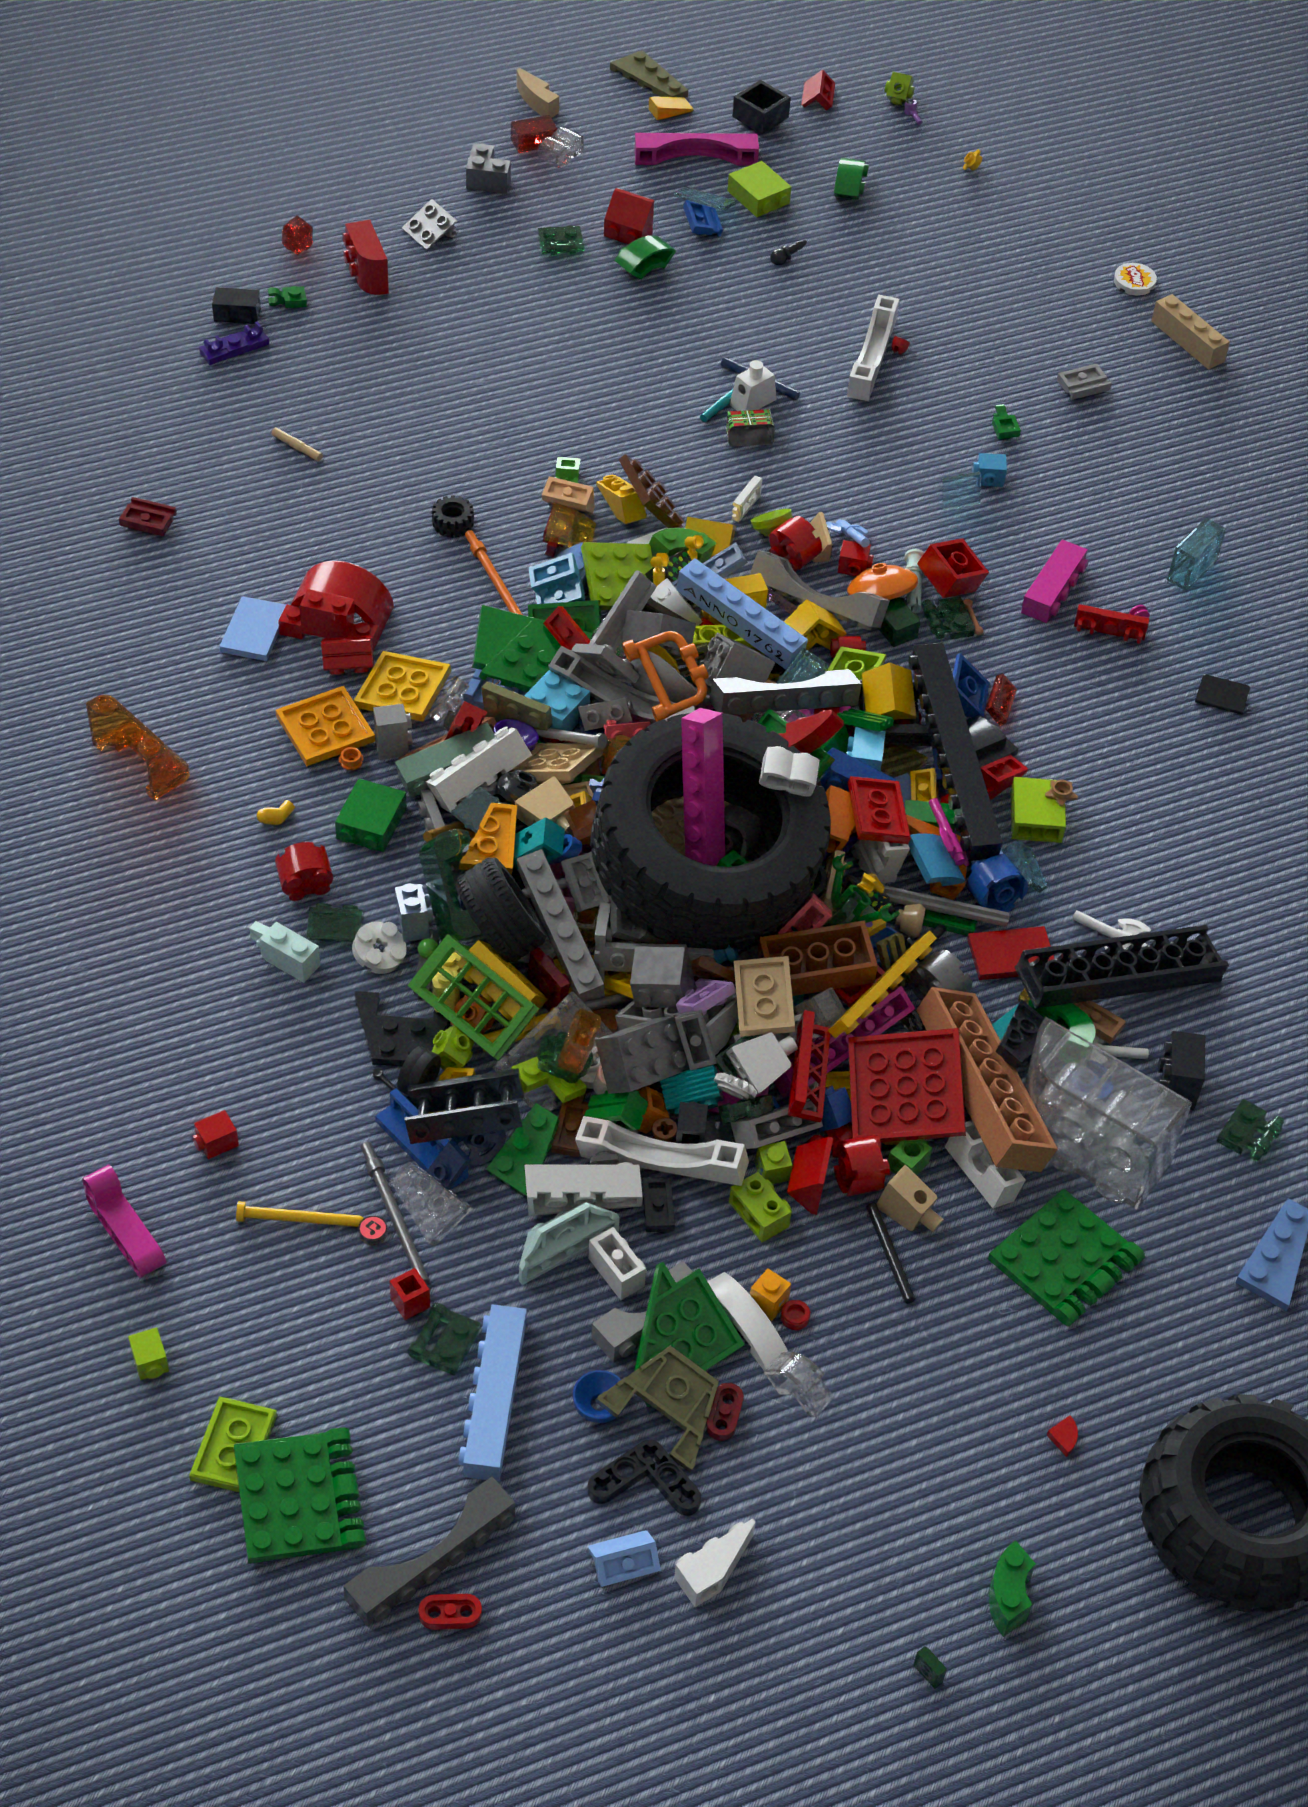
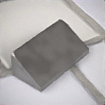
M702 1010L676 1014L675 1021L690 1070L717 1064Z

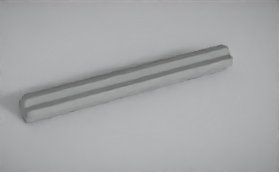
M884 886V892L890 897V902L903 905L920 903L926 910L1004 927L1009 922L1010 914L1008 912Z

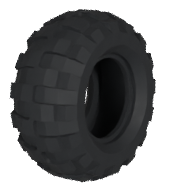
M1237 1394L1229 1397L1228 1401H1222L1218 1397L1191 1407L1189 1413L1185 1416L1181 1414L1175 1417L1161 1431L1155 1445L1151 1447L1140 1478L1139 1500L1143 1505L1141 1519L1149 1541L1152 1542L1153 1546L1157 1545L1159 1548L1158 1557L1174 1577L1180 1575L1189 1583L1190 1591L1205 1600L1211 1596L1226 1602L1225 1608L1249 1612L1253 1607H1262L1264 1612H1273L1293 1608L1296 1602L1302 1600L1308 1601V1419L1291 1411L1293 1405L1278 1399L1272 1400L1271 1403L1257 1401L1256 1395ZM1227 1471H1246L1262 1476L1278 1487L1287 1498L1294 1514L1295 1527L1287 1532L1272 1536H1259L1238 1530L1227 1523L1215 1511L1208 1499L1205 1481L1214 1475Z

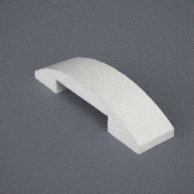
M723 1272L707 1281L731 1322L751 1346V1355L766 1374L791 1361V1356L771 1321L751 1295L734 1278Z

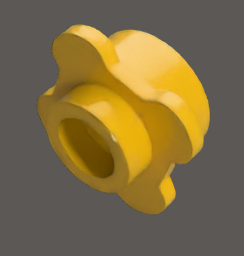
M979 149L966 155L964 158V170L970 168L974 171L979 167L983 159L979 155L981 152Z

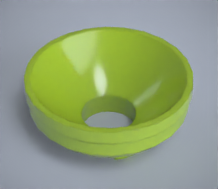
M780 509L754 517L750 521L754 530L769 537V534L789 518H793L792 510Z

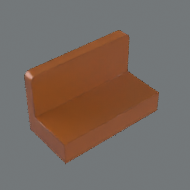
M594 800L564 813L575 838L578 840L591 835L592 822L597 807Z

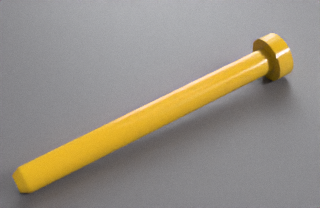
M238 1201L236 1221L244 1222L245 1218L360 1227L364 1221V1218L359 1215L246 1206V1202Z

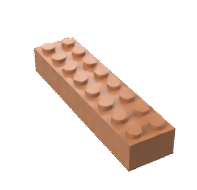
M931 987L916 1011L927 1031L959 1028L964 1105L996 1167L1042 1172L1058 1148L1016 1069L1006 1063L995 1052L1000 1039L976 994Z

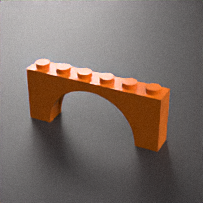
M831 785L825 793L831 818L830 839L826 852L832 854L836 850L841 851L848 842L849 836L857 831L850 793ZM906 815L910 835L935 834L941 836L939 827ZM956 834V837L960 842L961 836ZM964 864L958 865L966 880L967 866ZM941 882L930 883V892L954 900L965 887V882L949 886H942Z

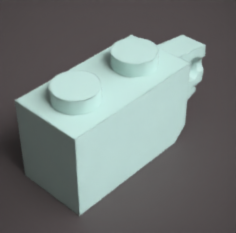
M255 921L249 927L250 938L256 941V945L261 948L262 957L270 964L304 983L320 967L319 946L280 923L275 922L271 927Z

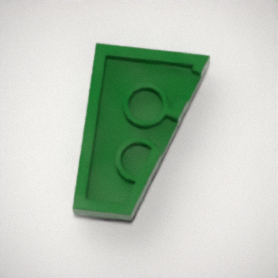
M600 600L528 605V617L544 621L558 606H563L583 631L594 634L602 624Z
M535 1103L523 1119L522 1127L514 1131L486 1168L487 1172L527 1198L525 1165H544L560 1122L559 1118Z

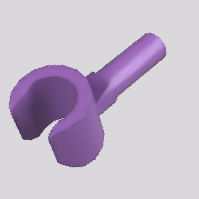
M912 100V104H908L905 101V114L912 115L917 124L920 125L922 121L916 112L917 102Z

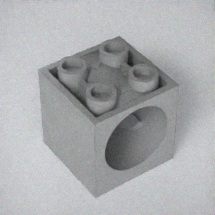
M717 632L715 637L710 640L708 652L705 658L699 662L698 666L704 664L709 678L705 682L711 687L712 679L737 677L765 683L775 662L760 652Z

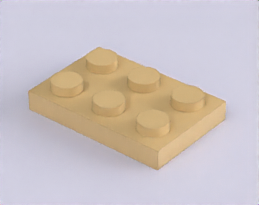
M789 957L734 961L740 1037L765 1035L771 1032L773 1034L796 1032Z

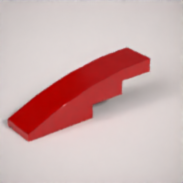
M1011 754L980 767L989 799L992 800L1013 784L1014 777H1022L1029 768ZM949 794L943 796L940 803H948Z

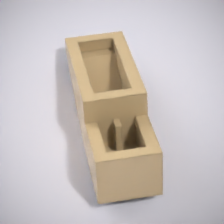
M518 68L517 89L524 101L547 120L559 113V95L549 90L547 82Z

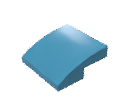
M573 553L528 567L531 588L535 591L537 604L585 601L582 581Z
M935 834L910 835L911 839L908 843L910 852L926 884L941 882L942 886L962 884L966 881L959 866L956 865L950 853L947 852L941 836Z

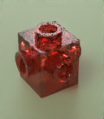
M296 215L283 226L282 244L286 249L293 251L297 255L311 247L313 243V227Z

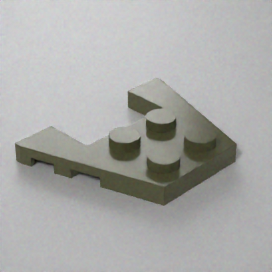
M670 1345L640 1366L639 1369L620 1380L606 1392L600 1394L595 1402L617 1418L633 1394L638 1395L685 1430L669 1455L676 1463L688 1472H691L696 1463L697 1453L703 1439V1432L719 1381Z

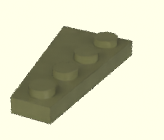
M643 50L610 62V70L614 72L618 70L623 73V77L637 80L638 85L643 88H651L652 93L660 97H688V89Z

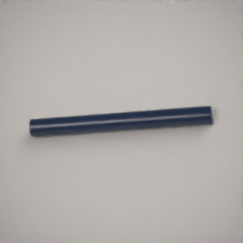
M725 357L721 361V366L738 374L749 369ZM775 381L777 392L795 400L799 398V391Z

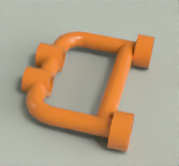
M673 631L660 633L635 644L632 639L622 643L625 656L629 662L640 659L660 704L651 707L656 722L689 707H695L704 701L708 691L705 680L709 678L704 664L698 666L695 661L699 654L694 643L688 645L681 634ZM668 641L677 644L680 655L688 667L691 679L697 687L696 695L675 704H671L647 652V649Z

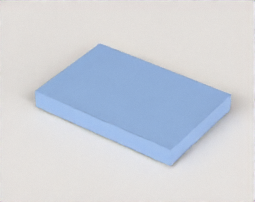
M242 596L219 646L220 652L267 661L278 637V620L286 604Z

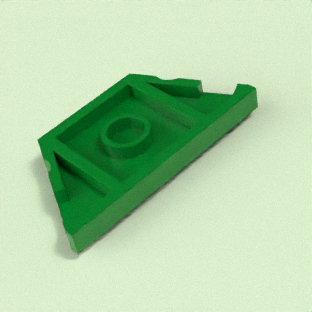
M534 618L481 670L479 678L486 680L487 677L500 680V685L516 687L521 691L528 692L550 670L548 665L556 654L554 647L538 620Z

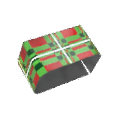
M770 409L727 411L726 432L729 445L733 447L771 445V438L774 444L775 426Z

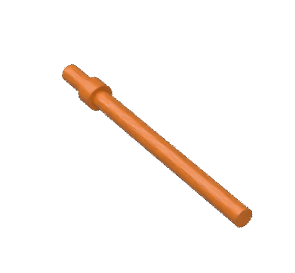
M472 530L467 531L465 537L471 545V552L480 560L508 610L523 615L486 554L487 549L483 542L477 539Z

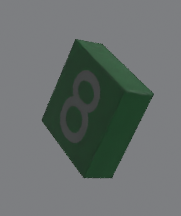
M924 1646L917 1652L913 1666L936 1689L943 1683L947 1668L928 1647Z

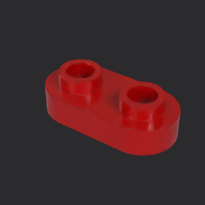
M472 1594L429 1595L420 1602L418 1609L421 1624L432 1630L472 1628L479 1623L482 1617L481 1602ZM463 1611H470L472 1613L468 1617L461 1615ZM431 1612H438L440 1614L437 1618L429 1616Z

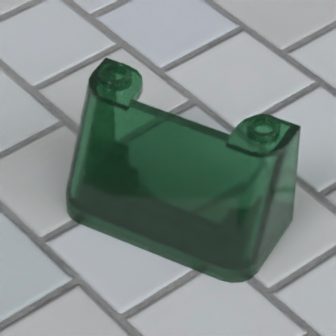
M454 829L443 832L426 841L419 850L430 903L441 940L447 934L458 942L484 936L469 912L461 911L450 863L462 859L463 849L471 842L469 831Z

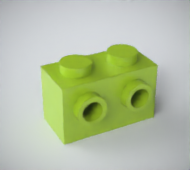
M759 1172L744 1179L742 1186H731L729 1203L761 1243L789 1228L792 1214L790 1205L786 1200H781L775 1192L773 1184L768 1179H764Z

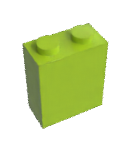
M763 161L732 172L728 176L727 191L756 217L790 204L792 186Z
M1014 777L1010 793L1011 839L1062 843L1066 828L1065 804L1059 806L1055 799L1045 797V793L1051 789L1050 781L1052 779Z

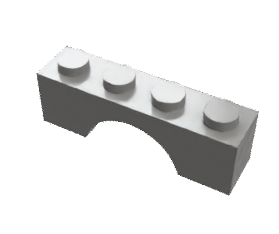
M681 1261L669 1270L675 1282L693 1272L684 1261ZM614 1308L592 1323L591 1338L613 1363L621 1357L626 1358L640 1344L647 1311L628 1313Z

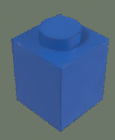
M833 1086L825 1087L823 1127L819 1128L820 1132L840 1128L852 1121L851 1101L845 1087L834 1089Z

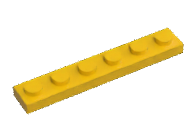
M929 930L919 938L828 1030L830 1034L836 1038L843 1032L847 1035L859 1025L856 1020L859 1017L863 1020L874 1010L871 1006L874 1002L879 1004L887 997L889 993L886 989L888 987L891 989L895 988L904 979L901 974L904 972L907 975L918 965L915 961L917 958L922 960L932 951L930 945L937 939L936 936Z

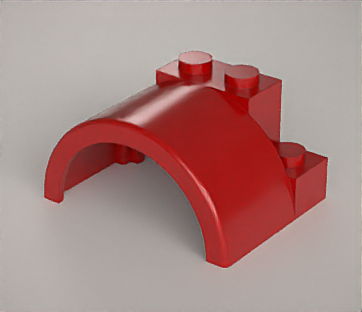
M343 561L322 562L313 566L306 573L291 605L286 604L278 620L279 634L297 639H303L305 634L322 638L372 635L374 651L394 608L393 599L387 587L380 579L366 569ZM354 614H358L364 622L354 624Z

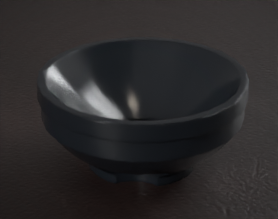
M515 770L500 777L496 784V790L504 799L515 804L517 799L539 786L536 781V777L531 773Z

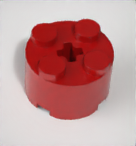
M795 516L786 520L769 534L771 546L769 552L788 559L793 570L796 572L822 552V542L820 537L815 538L812 533L815 529L806 519Z
M301 842L285 848V854L281 857L279 854L276 856L275 865L282 891L289 896L290 900L298 901L307 894L324 895L330 891L333 873L323 845L320 844V847H316L314 842Z
M867 1135L835 1142L833 1157L838 1156V1165L833 1167L842 1193H848L847 1196L880 1191L884 1188L885 1176L890 1174V1166L888 1160L882 1157L881 1142L878 1135Z

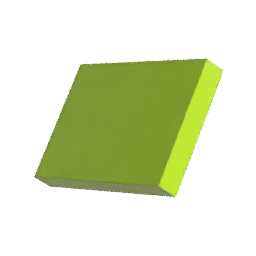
M219 1396L189 1474L190 1481L239 1492L234 1444L268 1440L277 1417V1410Z

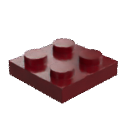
M539 947L530 952L528 980L548 998L543 1005L547 1011L550 1012L551 1008H556L560 1018L563 1019L564 1007L568 1005L570 981L564 973L558 970L553 959L546 955Z

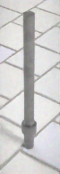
M365 1142L361 1145V1150L367 1161L365 1166L369 1176L375 1180L411 1268H416L425 1283L428 1284L430 1280L384 1175L385 1167L382 1160L377 1158L371 1142Z

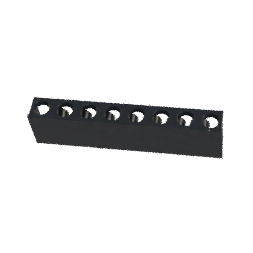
M1207 925L1023 950L1014 968L1035 1009L1219 982L1222 981V977L1229 964L1227 961H1222L1207 935L1209 929ZM1199 933L1196 938L1187 941L1191 935ZM1171 937H1177V938H1176L1174 941H1172V942H1170V941L1168 940V939L1171 938ZM1154 940L1150 945L1142 947L1145 942ZM1131 943V945L1126 949H1124L1122 946L1124 944ZM1105 946L1108 947L1105 951L1095 954L1098 949ZM1085 950L1082 954L1077 956V951ZM1062 953L1058 958L1049 960L1052 955ZM1034 956L1038 957L1035 961L1029 963V958Z

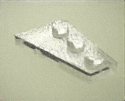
M407 1162L390 1179L391 1184L429 1245H437L474 1209L468 1203L456 1197L457 1195L451 1190L444 1188L415 1163Z

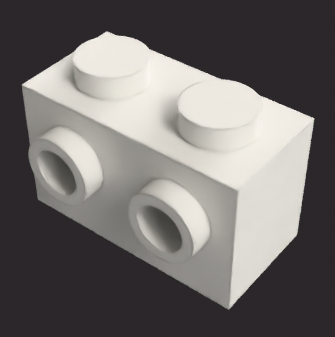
M614 1227L589 1240L588 1259L620 1300L645 1287L647 1270L644 1263L637 1258L627 1241L619 1235Z

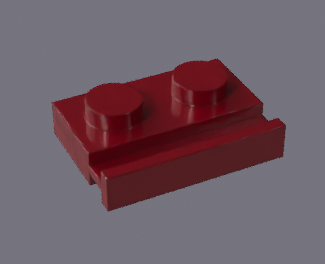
M132 497L131 503L127 504L119 517V525L164 536L173 521L172 518L177 515L176 507Z

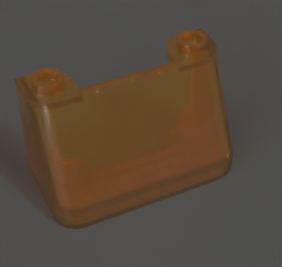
M99 695L86 703L93 745L100 751L104 749V746H114L118 752L129 746L144 759L149 778L146 792L154 801L189 778L188 763L111 695Z

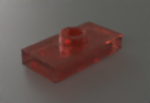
M1003 673L996 676L985 709L999 726L1007 723L1017 688Z

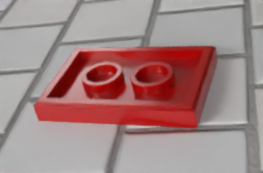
M850 776L848 788L858 839L908 844L911 837L899 781Z
M1045 926L969 933L967 938L979 981L1019 977L1014 967L1017 965L1023 950L1051 947ZM1052 955V956L1049 958V960L1055 959V958H1054V955ZM1034 956L1029 958V963L1035 961L1038 957Z

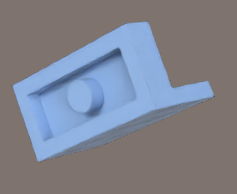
M646 1530L588 1546L589 1553L595 1562L598 1582L601 1587L661 1571L656 1542Z

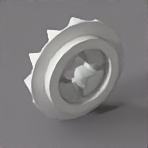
M717 1073L714 1078L719 1089L739 1099H755L757 1091L752 1085L731 1074Z

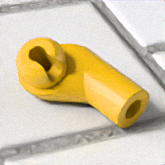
M286 800L279 808L267 807L260 809L257 812V820L264 824L280 825L294 811L295 806L292 802Z

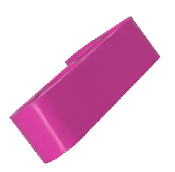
M107 1165L82 1178L85 1195L91 1209L137 1276L141 1278L167 1264L161 1248L122 1194L121 1184L114 1169Z

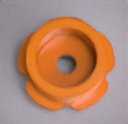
M354 747L345 748L339 756V763L346 770L360 768L364 760L361 752Z

